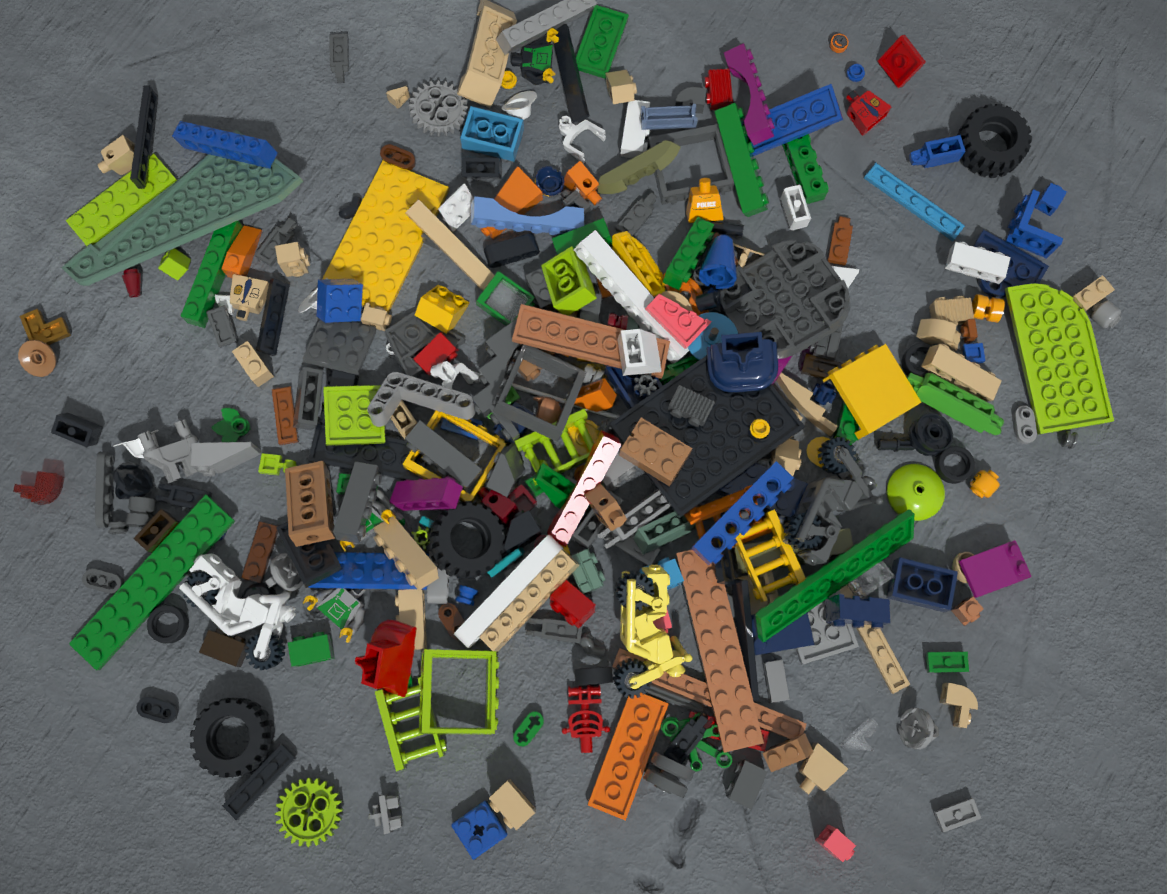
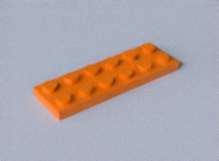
M639 693V698L634 695V699H631L628 695L587 804L625 821L668 707V703L646 694L643 695V693Z

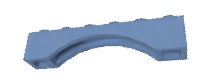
M474 196L471 203V225H476L478 228L495 227L497 230H504L506 228L513 229L516 232L526 230L535 234L545 232L550 235H559L584 226V208L566 206L560 211L546 216H525L506 209L493 198Z

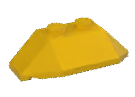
M628 231L614 234L612 236V250L650 294L655 297L665 292L663 274L646 247L632 237Z

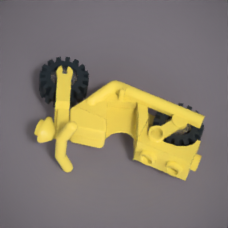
M660 565L642 567L645 575L638 571L636 573L633 571H623L621 577L618 578L619 583L615 584L617 588L614 589L615 594L621 603V641L629 652L648 659L644 662L641 660L639 662L638 659L634 658V661H632L631 658H628V662L621 661L623 665L620 666L618 664L616 666L618 670L613 672L615 675L613 676V681L618 691L624 697L629 695L631 699H634V695L639 698V693L641 692L643 695L646 694L645 688L649 690V683L652 684L653 680L661 677L664 674L663 671L669 673V676L672 677L681 676V674L685 673V668L681 663L692 661V656L686 652L676 636L669 638L664 629H658L653 624L654 620L666 615L667 605H669L667 586L670 585V576ZM647 577L652 578L653 585Z

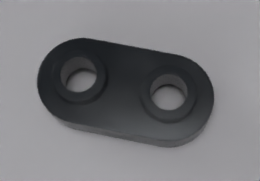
M144 697L137 703V712L144 718L161 723H171L178 716V708L170 702L153 697ZM149 703L152 705V709L150 711L147 710V705ZM168 709L171 711L169 717L166 716V711Z

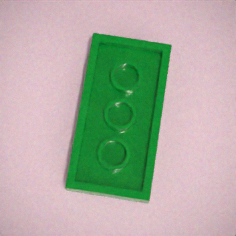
M598 5L594 7L576 56L579 71L606 79V73L610 72L629 18L628 14Z

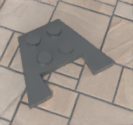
M415 311L385 330V336L403 373L412 377H417L423 372V369L415 362L413 357L419 354L440 332L457 348L465 343V338L452 331H449L447 334L416 317Z

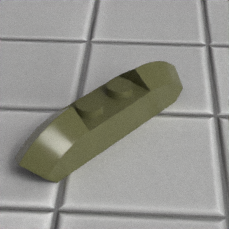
M667 140L659 143L600 176L598 193L615 194L627 190L628 185L637 183L644 176L652 175L657 169L661 171L675 159L681 147Z

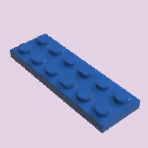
M832 84L770 109L771 114L768 117L772 118L775 126L772 129L774 137L753 145L755 149L753 156L843 120Z
M334 552L342 570L308 587L417 589L414 585L411 586L408 583L405 573H400L395 566V561L389 559L385 553Z

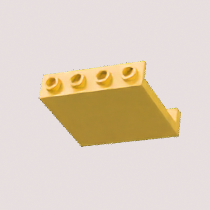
M886 344L878 347V345L871 347L867 350L868 354L862 352L854 357L856 361L852 362L851 359L841 364L842 368L840 370L838 367H835L827 372L829 376L823 379V382L829 379L832 380L861 428L855 432L858 440L921 403V400Z

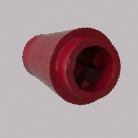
M124 270L122 278L129 297H140L141 274L139 270Z

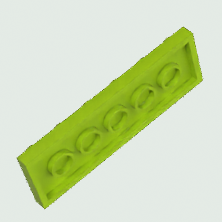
M155 154L149 158L145 189H138L131 181L130 171L65 220L86 246L96 244L177 181Z

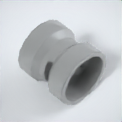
M587 364L584 369L587 373L583 383H593L603 379L605 371L601 369L596 370L593 366Z

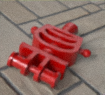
M581 685L574 688L568 686L569 697L579 695V700H568V704H580L582 710L572 714L568 721L569 728H563L561 731L563 734L570 732L572 738H580L581 753H593L592 737H600L602 731L607 733L610 731L609 726H602V716L597 712L589 710V704L601 703V699H591V695L601 696L600 685L598 687L587 685V689H581ZM582 693L588 694V700H582ZM581 714V720L572 723L573 718ZM590 714H593V715L597 716L598 719H599V722L594 721V720H589V719H590V718H589V717H590L589 715H590ZM590 723L597 725L598 730L590 728ZM582 724L581 728L573 730L574 726Z

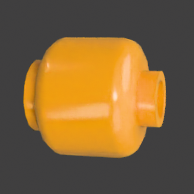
M980 470L970 481V490L981 499L983 497L989 498L1000 486V483L997 481L999 476L991 470L988 472Z

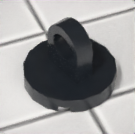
M126 462L119 465L113 475L116 483L115 494L117 498L144 497L153 486L149 473L145 469L141 470L138 468L139 465Z

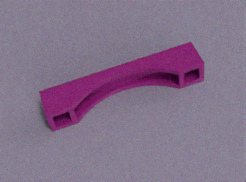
M743 43L724 52L732 75L749 86L751 95L750 106L744 124L753 145H756L774 137L772 129L775 126L772 118L768 117L771 114L767 103L764 104L766 96L763 89L760 90L762 83L759 76H756V73H758L757 67L751 61L754 59L751 49L747 50Z

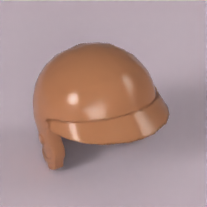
M533 397V400L538 401L536 417L550 424L556 422L561 413V406L557 400L551 397Z

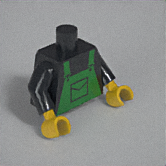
M554 28L549 29L547 35L540 40L525 45L523 47V56L512 55V66L521 67L522 77L533 85L550 84L554 81L551 77L555 76L551 69L553 58V44H551V41L554 43L559 41V37L556 36L558 31Z

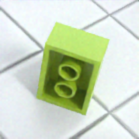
M572 246L541 265L553 307L561 314L569 316L597 299L586 264L578 258Z

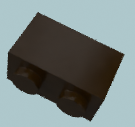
M160 509L133 539L146 551L152 553L180 522L169 512Z
M216 628L215 631L208 630L199 653L232 666L241 667L247 655L245 649L249 647L246 646L245 638L237 635L231 638L221 629Z

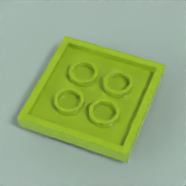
M381 385L323 387L326 445L385 443V426H374L367 410Z

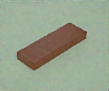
M292 387L272 389L278 444L298 443V430L293 428L295 407Z

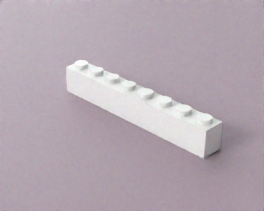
M595 230L576 246L574 251L578 258L602 282V285L609 290L615 300L627 311V314L635 320L640 329L655 334L656 338L670 341L667 360L673 364L681 359L689 351L688 347L684 349L645 310L654 297Z

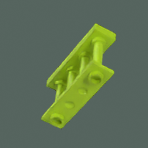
M585 409L569 416L561 434V438L572 458V461L564 465L561 464L550 442L551 439L544 435L533 432L515 441L518 452L522 450L526 452L536 474L540 463L532 448L534 444L539 442L544 445L555 467L553 470L559 474L587 461L594 442L585 426V420L588 417ZM572 426L578 427L590 451L580 457L567 433L568 428ZM533 479L534 485H538L537 482Z
M421 677L417 678L419 685L407 688L405 697L420 693ZM384 689L375 691L396 771L407 768L406 764L410 760L438 752L439 758L446 756V742L444 739L441 740L440 734H433L436 744L408 753L402 752L400 744L403 741L424 734H419V727L403 733L397 732L395 724L398 723L397 721L419 715L420 706L398 713L391 712L390 704L405 697L393 693L390 694L389 692L386 693ZM431 706L430 727H437Z

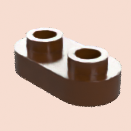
M391 144L383 146L380 150L382 161L409 171L415 167V157L409 151Z
M451 603L443 604L439 608L438 616L449 635L453 639L459 640L454 635L455 628L461 626L465 620L455 605ZM451 610L452 614L446 617L445 611Z

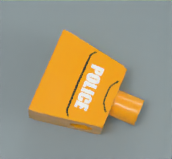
M701 178L699 180V187H692L690 189L686 209L688 223H694L697 217L706 221L723 220L720 195L717 186H711L709 178Z

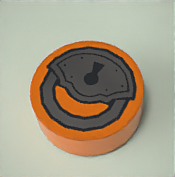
M843 34L834 35L830 41L831 50L836 53L844 52L849 43L848 38Z

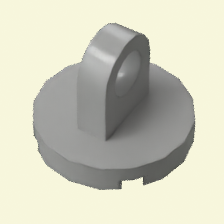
M280 553L271 560L270 569L272 577L265 581L269 588L278 584L284 590L296 591L303 585L291 557L287 556V553Z
M910 708L902 715L899 734L905 746L921 750L939 736V729L925 710Z

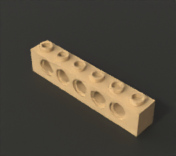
M561 550L479 638L492 651H499L580 564L566 551Z

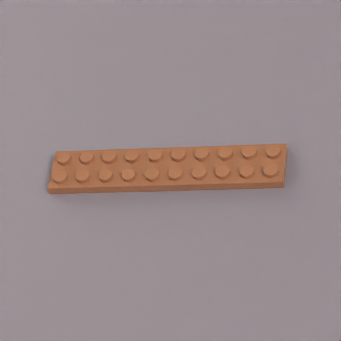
M693 550L676 553L678 566L684 579L683 587L723 752L764 744L725 585L717 583L715 564L713 562L708 566Z

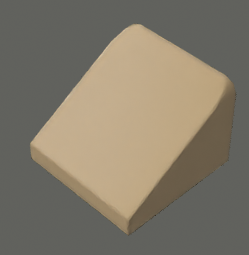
M406 86L386 92L388 101L397 109L410 98Z

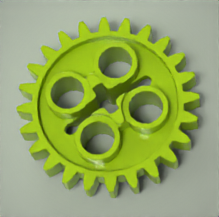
M309 777L305 783L303 779H300L299 786L295 782L291 783L293 790L285 788L287 796L281 795L279 797L283 803L276 804L277 807L281 808V811L275 813V815L281 816V819L276 821V824L282 823L283 826L279 831L286 830L287 833L284 838L292 836V844L299 840V846H303L306 841L307 847H310L312 841H314L317 846L320 844V838L324 842L328 840L326 834L329 836L334 835L332 828H339V825L335 822L343 819L338 816V813L344 811V809L338 808V805L343 801H336L339 792L332 793L334 786L326 788L328 781L320 784V778H316L313 783L312 778ZM314 793L315 799L312 802V794ZM300 794H304L307 798L304 805L298 802ZM320 798L326 801L325 809L318 807V800ZM308 808H310V811L313 812V815H310L309 817L308 813L305 812ZM295 814L301 818L299 826L293 823V816ZM314 819H318L321 822L319 830H315L312 826ZM307 821V830L305 831L303 828Z

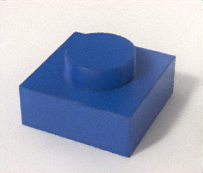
M983 343L964 344L962 346L963 356H965L966 360L977 364L986 361Z

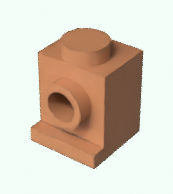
M973 596L963 600L951 611L965 626L981 616L980 612L983 610V607Z

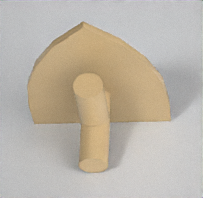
M733 243L734 246L743 249L737 265H740L741 268L745 266L750 252L762 256L765 255L764 253Z

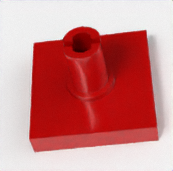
M901 35L878 60V63L895 85L901 88L926 61L906 35Z

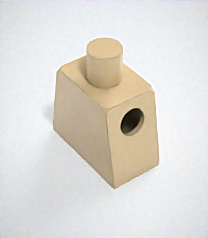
M122 135L102 149L101 154L104 161L98 163L101 172L105 174L113 170L119 175L130 172L135 143Z
M819 743L812 744L811 747L814 752L804 759L799 769V772L806 777L799 787L808 795L815 786L822 791L827 790L848 770L844 764Z

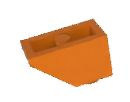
M604 378L582 386L574 405L594 412L608 410L614 405L617 394Z

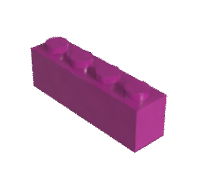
M452 477L431 478L427 480L421 478L418 480L406 479L405 481L396 482L389 503L402 511L456 509L463 487L456 483V480Z

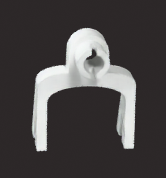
M563 116L559 121L560 133L565 136L563 140L564 149L583 164L585 163L584 153L571 146L575 137L582 131L589 129L602 141L606 140L605 130L588 120L574 125L570 117Z
M445 361L432 366L430 370L434 378L440 377L443 380V387L452 389L453 382L459 372L468 384H473L474 381L476 383L480 382L479 376L463 363L452 366L449 362Z

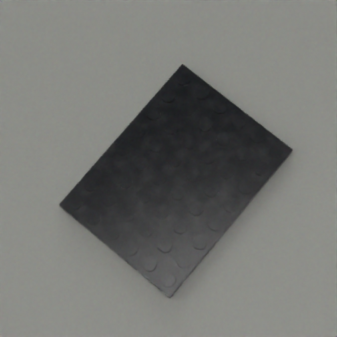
M707 355L609 423V426L623 444L629 435L631 436L640 418H643L692 448L689 457L670 486L645 472L679 518L805 427L772 384L758 391L734 393L724 392L715 387L708 374ZM679 385L715 402L704 426H693L688 422V419L682 416L677 418L668 410L669 404ZM756 419H763L770 426V431L764 438H755L750 432V425Z

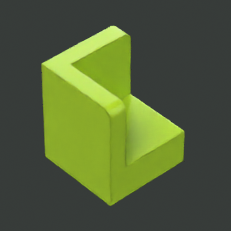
M174 248L164 254L158 269L179 280L188 270L191 259Z

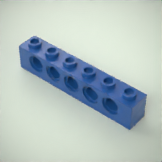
M183 121L179 122L172 135L184 149L269 169L277 155V151L267 140Z
M776 461L691 549L708 566L712 562L716 564L724 556L721 552L725 548L730 550L738 542L735 538L740 533L744 536L751 528L749 523L753 519L758 521L765 514L763 509L767 505L771 508L778 500L776 496L781 491L785 493L792 486L790 481L794 477ZM768 482L775 484V491H770L767 488ZM753 497H760L762 505H756L753 502ZM739 511H747L749 518L742 519L739 516ZM725 525H733L735 533H728L725 530ZM713 538L721 541L720 548L712 546L711 540Z

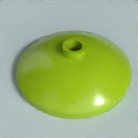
M921 464L902 466L891 475L887 483L886 493L888 502L898 515L909 509L915 513L914 521H922L934 516L943 505L945 498L943 482L937 473L927 466ZM917 487L922 489V493L917 491Z

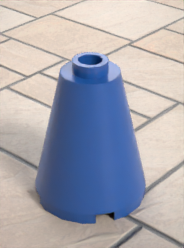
M720 235L714 239L699 271V279L706 286L710 287V284L716 285V289H727L732 287L737 279L733 240L728 235Z

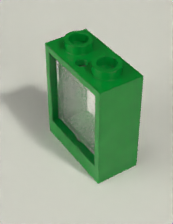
M498 271L476 300V305L507 326L517 319L521 304L531 307L535 306L533 303L535 297Z

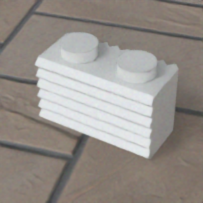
M801 185L785 188L780 200H782L781 203L783 204V210H785L784 213H786L785 216L787 217L790 230L807 227L811 216Z

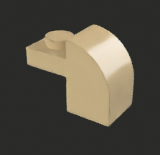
M921 319L916 337L927 344H945L951 351H957L961 333L956 330L957 325L941 319Z
M953 683L942 684L940 703L955 706L953 726L967 728V725L971 722L969 710H978L975 695L965 686Z

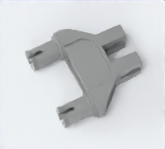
M186 419L182 420V422L174 423L181 438L178 442L159 448L156 447L150 431L138 435L144 448V459L162 469L168 483L181 478L176 464L180 463L186 477L197 473V470L191 467L192 443H197L198 439L195 435H192Z

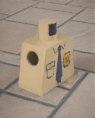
M233 274L230 304L233 308L238 309L237 319L247 321L249 312L256 314L261 312L266 301L268 281Z

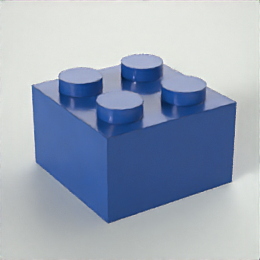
M355 279L318 280L316 317L325 323L361 321L363 284Z

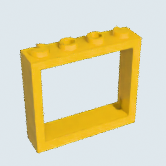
M435 411L427 424L433 431L443 417L497 448L472 492L469 494L464 490L461 491L459 500L462 502L471 501L473 503L477 493L486 482L489 471L496 465L494 463L496 455L502 451L504 446L506 447L505 440L496 434L494 436L487 433L488 430L481 425L476 427L471 424L470 419L465 420ZM410 451L403 463L405 469L425 480L431 478L441 479L438 475L415 463L420 453L418 451L416 453Z

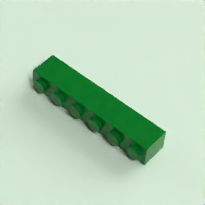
M736 103L716 110L717 122L742 212L747 217L768 210L767 204L769 199L767 194L763 193L762 187L764 182L761 175H758L759 164L757 159L753 157L755 149L753 143L749 142L743 121V118H745L743 108H739Z
M239 220L213 232L181 313V317L188 324L205 328L209 318L206 311L213 309L216 302L215 295L219 294L226 276L222 270L226 254L243 228Z

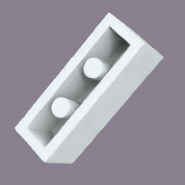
M639 100L628 102L620 157L634 158L647 151L648 142L644 141L645 137H649L650 130H642L641 106L649 108L650 102Z
M955 242L949 250L945 269L1000 284L1006 278L1010 257L1005 256L1001 252L987 251L983 247L969 246L965 242Z

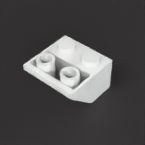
M642 329L620 331L617 340L623 376L662 371L655 334Z

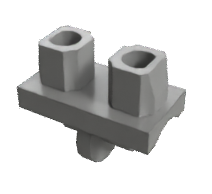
M388 794L379 796L381 812H379V805H373V814H369L368 819H374L376 827L381 826L380 817H382L384 834H388L403 826L402 816L391 817L390 809L400 807L399 796H388Z

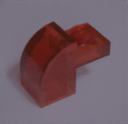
M37 471L34 486L15 484L13 492L20 494V498L30 499L35 504L46 505L58 498L62 491L65 477L57 473Z

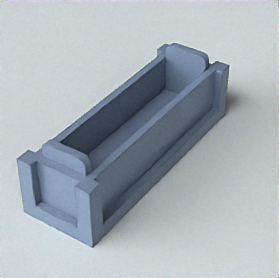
M692 104V106L649 108L641 106L642 130L696 128L698 121L695 115L696 104Z

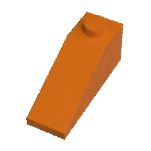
M243 226L229 248L222 266V270L227 277L232 278L233 274L247 277L262 234L261 229Z

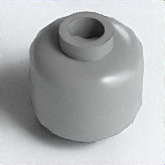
M1110 301L1098 302L1092 308L1093 314L1091 318L1102 328H1113L1122 318L1120 316L1121 310Z

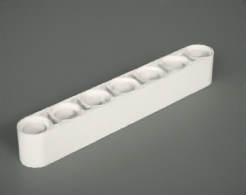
M551 535L546 536L458 628L454 635L469 649L564 548Z

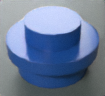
M853 64L847 70V77L853 82H859L865 76V70L860 64Z

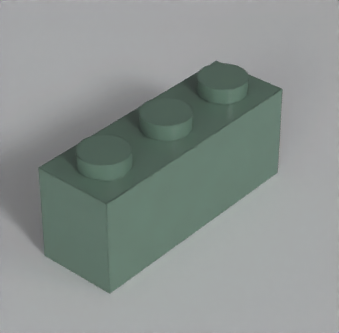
M672 512L638 528L633 539L644 555L692 532L695 524L691 525L685 515L679 518L675 512Z

